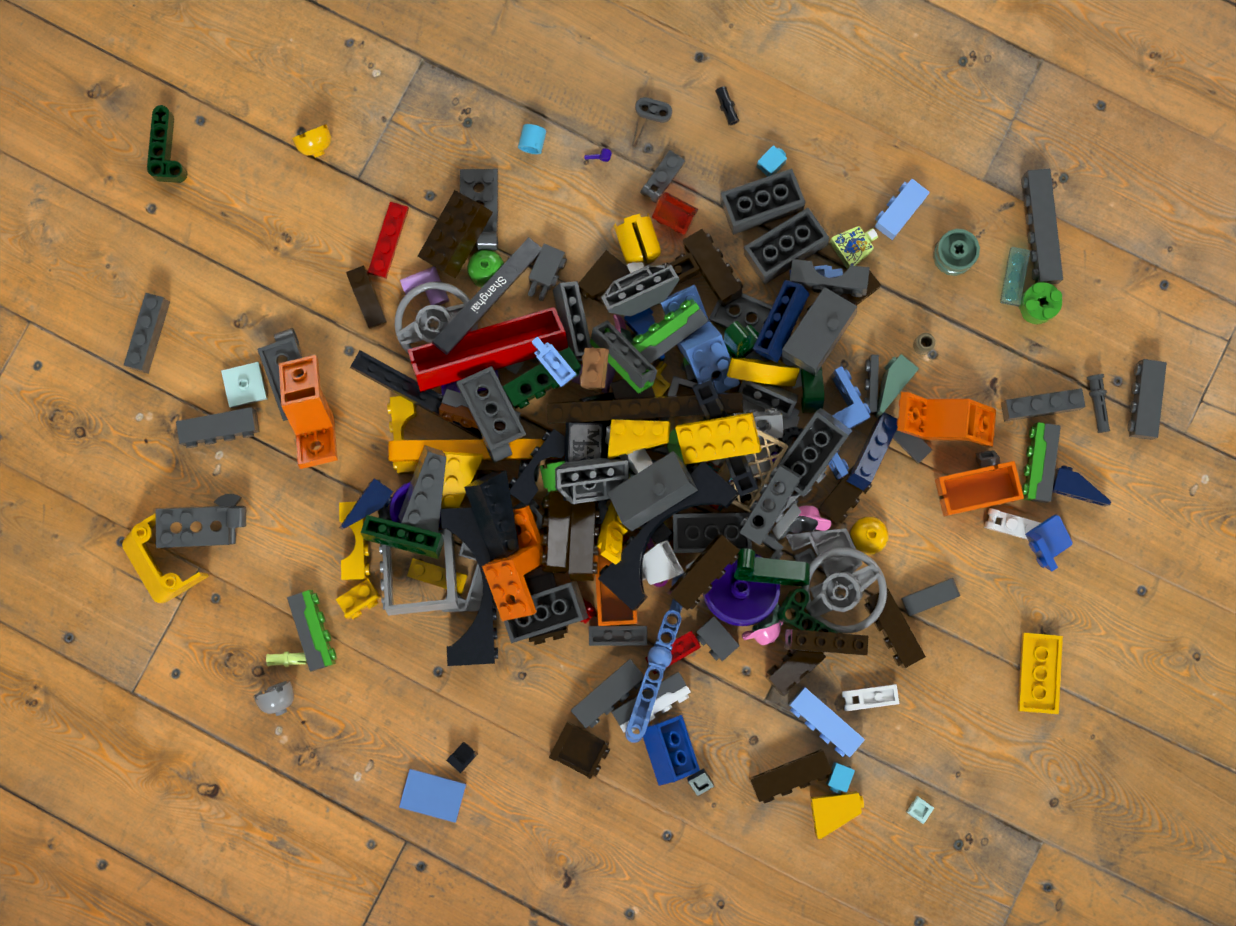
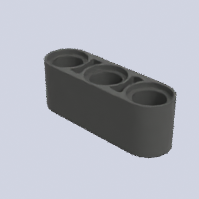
M950 578L901 599L908 616H912L961 595L954 578Z

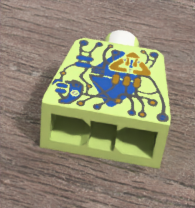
M858 226L832 237L829 243L848 270L850 265L857 266L872 252L874 247L871 242L877 239L878 235L873 228L864 233L861 227Z

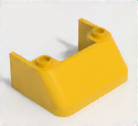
M155 514L133 527L124 538L122 546L152 599L157 603H166L209 576L207 573L198 572L185 581H182L180 576L175 573H167L163 576L145 545V542L149 541L152 537L151 528L155 526Z

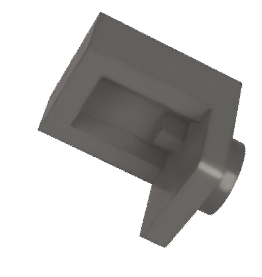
M772 533L766 536L763 543L774 551L770 559H780L784 553L781 551L784 546L778 543L779 539Z

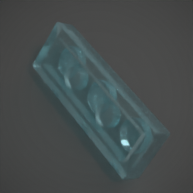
M1016 247L1010 248L1000 303L1020 306L1030 250Z

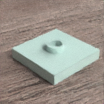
M259 362L221 371L230 408L268 399Z

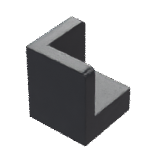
M463 742L446 761L459 773H462L478 754L468 744Z

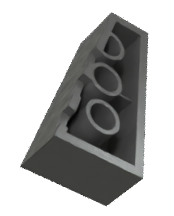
M424 445L398 516L401 524L438 533L446 456L442 450Z

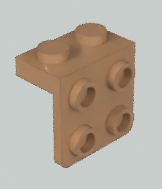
M585 348L582 356L583 368L580 375L581 387L595 393H601L602 388H605L608 349Z

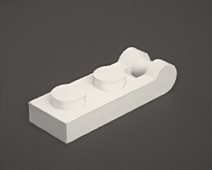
M989 508V518L985 522L984 527L1028 540L1025 534L1041 523ZM996 518H1001L1000 525L995 524Z
M897 684L842 691V697H845L846 704L844 705V711L899 704ZM852 696H858L859 703L853 704Z

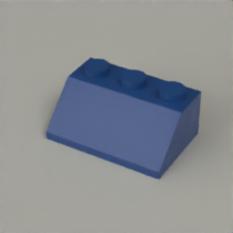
M682 715L647 726L643 739L658 786L676 782L700 771Z

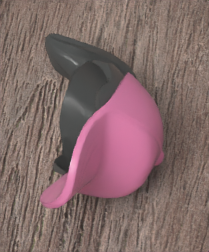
M800 506L798 508L801 510V513L779 540L783 539L788 531L793 533L813 532L815 529L826 531L830 528L831 521L821 518L819 510L815 506Z

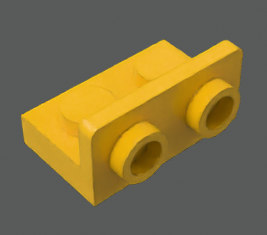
M368 578L335 600L344 612L345 618H352L354 620L363 614L361 611L365 608L371 609L379 604L377 600L381 596Z

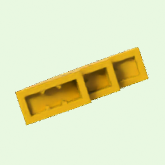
M732 358L727 377L764 384L795 386L800 368L781 365L776 362H763L759 359Z

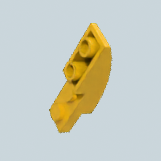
M612 502L602 523L597 547L601 549L600 555L616 565L621 561L623 535L628 531V528L622 524Z

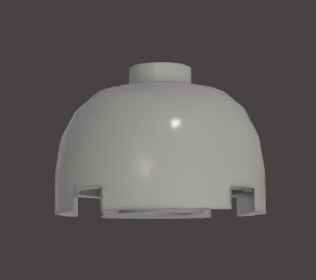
M284 681L268 687L264 694L260 691L253 696L258 708L262 712L267 714L275 713L276 716L286 713V708L292 704L294 690L290 681Z

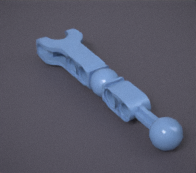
M682 574L672 579V586L682 576ZM672 600L669 611L664 615L656 642L648 652V669L645 672L625 731V737L631 743L639 742L644 736L663 673L672 661L671 650L681 623L680 613L682 607L675 600ZM667 617H675L677 623L674 625L669 624ZM661 635H669L671 641L664 643L661 640ZM650 671H656L659 678L652 680L648 674ZM650 690L653 693V697L650 699L644 698L642 691ZM633 727L638 728L640 733L634 734L631 729Z

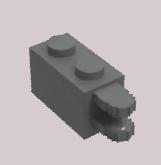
M545 243L543 244L529 275V281L532 282L528 296L532 297L539 285L543 287L539 300L544 301L548 290H551L552 286H556L560 277L558 276L559 270L564 269L566 265L565 252Z

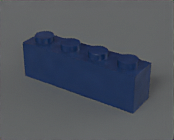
M788 280L784 281L753 347L762 358L774 362L779 361L782 349L787 343L809 297L808 291L801 284Z
M886 412L878 417L847 482L863 491L872 483L898 428L897 418Z

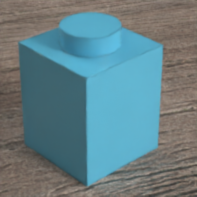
M773 145L758 160L756 167L767 177L774 175L786 163V153L781 148H776Z
M834 762L831 769L832 773L829 774L826 784L831 786L829 790L841 794V791L847 793L855 770Z

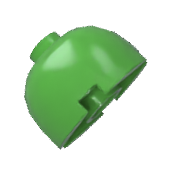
M480 250L469 259L467 265L468 275L475 285L482 288L504 262L496 252Z

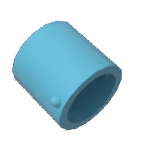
M524 124L518 148L526 153L541 154L546 130L537 125Z

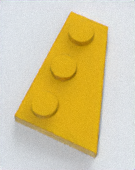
M611 420L608 458L613 459L622 454L627 455L636 450L648 449L669 443L670 422Z

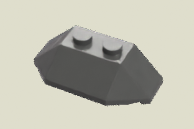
M647 265L613 281L601 299L609 313L633 316L665 301L678 283L679 277L672 265Z
M596 458L565 462L555 468V487L571 504L609 499L610 497L607 492L629 479L627 459Z

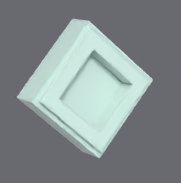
M916 796L906 812L924 824L934 807Z

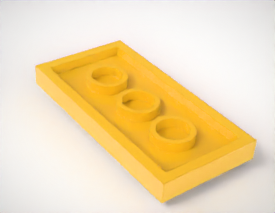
M753 412L681 424L675 427L684 464L761 452Z
M1022 633L1018 711L1059 714L1063 636Z

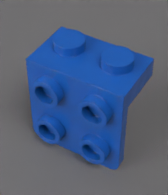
M1057 514L1025 534L1030 548L1037 557L1038 564L1051 572L1058 568L1054 557L1072 546L1073 543L1060 516Z

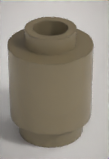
M929 333L920 334L913 343L915 352L920 355L928 354L935 347V338Z

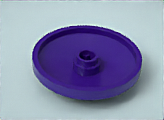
M735 562L732 565L728 564L724 568L726 570L725 574L719 580L715 579L711 583L713 585L711 590L706 595L703 594L707 607L717 618L731 625L750 626L763 621L773 612L780 596V584L737 580L734 578Z

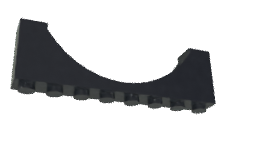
M705 462L696 463L691 469L692 474L690 476L698 491L657 515L649 522L641 525L638 529L640 532L635 537L631 536L625 543L626 548L622 551L621 561L616 565L614 563H611L610 566L606 565L599 572L601 576L598 579L633 611H636L648 597L643 587L642 564L646 547L656 529L673 514L690 507L723 505L727 509L739 495L737 490Z
M472 507L441 509V528L455 534L470 549L479 565L483 582L481 605L472 625L453 645L446 646L447 666L495 664V659H498V647H494V640L497 639V628H493V620H497L496 608H492L494 598L482 566L494 559L490 558Z

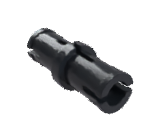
M722 86L715 90L721 104L720 109L724 112L728 125H735L740 121L734 109L735 103L731 101L727 87Z

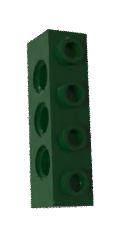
M568 347L559 352V354L576 373L575 377H577L582 369L573 352ZM539 364L502 387L514 408L517 409L519 407L523 409L530 404L529 401L533 398L539 399L546 395V391L550 388L556 389L560 386L545 367ZM545 375L549 379L546 384L538 383V378ZM523 386H531V392L523 394L521 392Z
M366 515L361 530L364 540L436 559L439 558L444 543L443 536L440 533Z

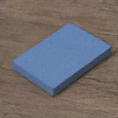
M409 769L399 808L456 823L466 783Z

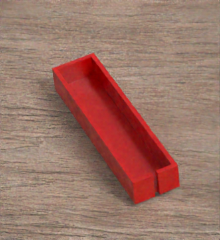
M555 307L470 331L448 355L444 354L432 343L408 349L407 351L421 392L467 378L491 366L495 370L536 358L534 352L537 349L532 344L536 337L543 344L547 342L550 345L552 344L557 351L568 348L564 327Z

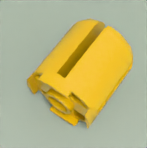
M649 213L645 217L636 214L624 218V223L616 226V223L614 224V229L627 264L644 262L634 230H636L647 264L654 262L660 256L661 248Z

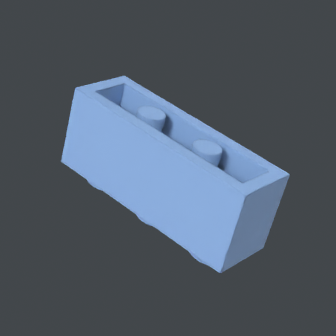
M913 179L909 183L904 182L898 190L900 194L897 198L893 196L887 203L889 208L886 212L881 211L875 219L878 222L874 227L891 240L895 238L930 193Z

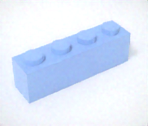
M802 687L788 704L792 707L790 711L799 718L801 715L807 720L804 723L812 731L816 728L821 733L819 736L827 744L831 741L836 746L834 750L842 757L844 755L851 757L865 740L806 687Z

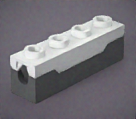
M679 672L661 681L649 722L656 718L654 714L661 711L664 713L671 709V704L678 700L681 703L689 698L690 690ZM650 690L642 693L646 699L653 697V693ZM637 696L612 711L623 733L626 731ZM633 727L631 730L633 732L638 728Z

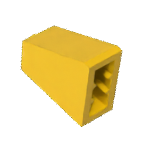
M855 791L810 797L815 837L822 839L862 813L861 808H864L863 796H859V793Z

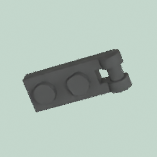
M669 150L640 193L644 196H649L653 202L657 203L684 165L685 160ZM655 186L658 190L655 192L651 188Z

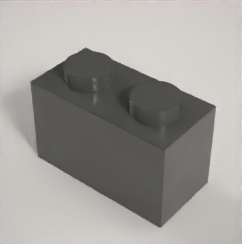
M714 616L696 631L698 634L696 638L703 646L705 644L711 649L709 653L716 661L718 659L721 661L725 660L740 646Z

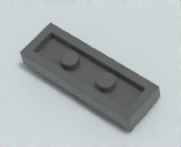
M870 355L868 360L865 361V371H868V379H865L864 389L867 390V397L864 398V403L870 409L871 413L869 414L877 412L879 355Z
M589 626V646L647 645V626Z

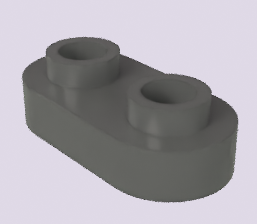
M647 97L640 98L636 102V113L642 118L665 123L672 117V108L668 103ZM646 106L648 110L643 111L641 108ZM664 111L666 115L661 116L659 113Z

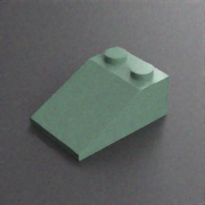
M902 354L898 358L894 356L884 367L886 372L883 374L877 412L874 414L876 418L884 413L919 370L917 366Z

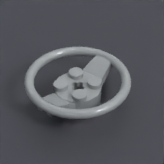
M428 282L410 290L402 298L395 314L396 336L405 352L408 354L407 350L412 349L409 343L421 340L432 343L439 333L470 301L467 295L457 287L444 282ZM433 289L445 290L454 294L463 302V304L447 308L439 305L425 306L419 310L415 321L402 329V318L406 306L416 295L424 291ZM433 318L435 321H438L439 325H437V329H435V327H430V323H432L431 320ZM478 322L470 331L478 329Z
M836 548L820 554L810 564L809 585L802 586V589H805L809 594L806 609L810 616L836 632L846 634L861 631L877 620L886 603L887 585L883 572L872 558L855 549ZM836 556H851L868 565L853 573L838 572L830 575L823 582L822 592L811 601L809 593L810 581L817 567L824 561ZM874 581H878L879 598L877 605L870 616L862 622L841 626L828 622L820 616L832 610L846 612L853 609L863 597V591ZM838 587H841L842 589L844 588L846 590L845 597L843 595H838Z

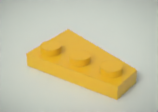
M444 452L446 465L441 509L459 508L466 494L464 487L472 482L483 459V454Z

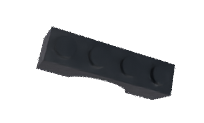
M555 429L551 432L548 430L542 437L543 444L540 448L538 446L534 448L530 454L532 456L530 462L527 463L525 461L519 469V472H521L517 479L513 477L509 483L510 494L526 506L538 492L534 482V471L537 465L546 458H562L565 454V436Z

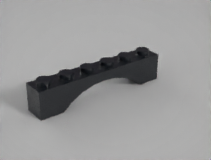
M712 377L693 385L692 388L707 420L728 417ZM746 455L724 458L740 496L758 489V483Z

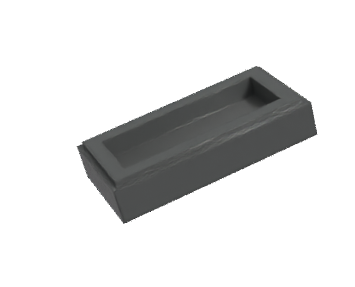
M896 431L893 439L918 464L932 451L919 437Z

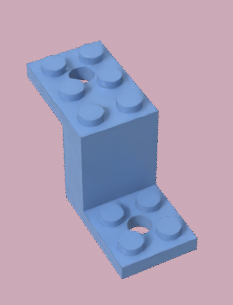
M695 285L668 296L665 301L660 303L666 315L671 311L675 312L679 309L682 302L693 299L707 317ZM710 321L677 344L678 349L691 365L697 383L711 378V374L718 370L720 375L715 379L712 378L718 393L740 385L739 379L727 377L731 358L722 335Z
M842 366L835 369L831 374V378L848 407L832 416L848 428L853 429L870 418L869 413L871 412L868 405L862 403L860 399L861 393L857 386L853 387L850 381L852 378L848 370H844ZM837 452L828 465L836 480H839L848 474L847 469L849 467L845 459H841Z

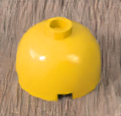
M327 124L295 136L292 140L300 153L306 156L314 155L316 158L325 154L324 150L331 143V134Z
M863 517L857 520L849 532L856 550L866 555H873L882 551L889 539L886 525L875 517Z

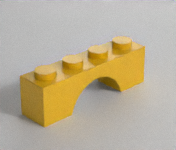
M402 396L390 397V402L387 403L388 414H391L392 421L389 422L390 433H393L394 440L391 441L404 440L405 426L411 419L417 416L416 404ZM418 460L414 462H393L394 471L397 470L399 475L412 474L415 472Z
M356 502L339 503V522L343 523ZM365 518L349 526L354 532L356 542L352 553L347 558L341 560V580L368 579V575L371 574L370 563H367V556H370V546L361 535Z

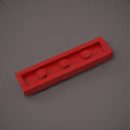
M394 202L389 203L368 269L369 274L387 279L409 211L408 206Z

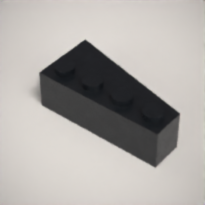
M507 471L490 472L465 486L466 494L490 558H507L520 550Z

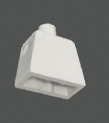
M667 540L657 544L644 555L642 580L647 579L650 585L684 573Z

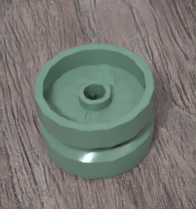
M954 229L948 231L934 248L933 259L935 265L941 272L947 275L957 276L964 274L976 263L979 257L980 246L978 240L967 230Z

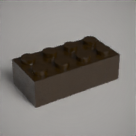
M454 190L417 257L456 278L493 212Z
M717 535L667 591V594L685 610L689 608L694 609L700 602L698 598L701 594L706 595L713 587L711 583L715 579L719 580L725 574L726 570L724 568L728 564L732 565L739 558L737 554L740 550L723 535Z

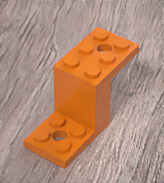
M312 355L279 363L281 407L296 435L299 468L303 469L337 461L334 416L320 388L317 356ZM320 445V448H318L317 450H313L315 446Z
M901 392L897 431L925 440H968L985 447H993L996 409L971 399H926L909 392Z
M529 505L513 509L515 525L517 524L521 527V532L516 529L520 550L507 558H496L482 566L502 621L530 616L537 612L524 575L541 565L540 555L543 553V546H541V537ZM510 595L514 596L515 602L511 600Z

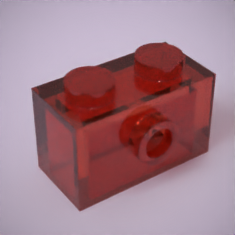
M665 192L659 199L652 218L657 220L658 223L672 228L675 232L685 235L690 229L699 209Z

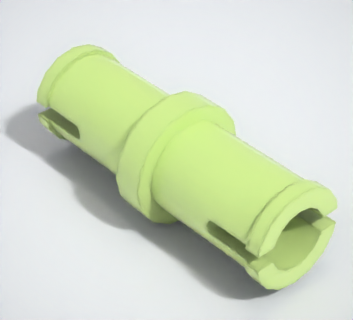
M287 651L284 654L266 655L267 666L284 665L289 667V665L296 664L307 665L304 653H289Z

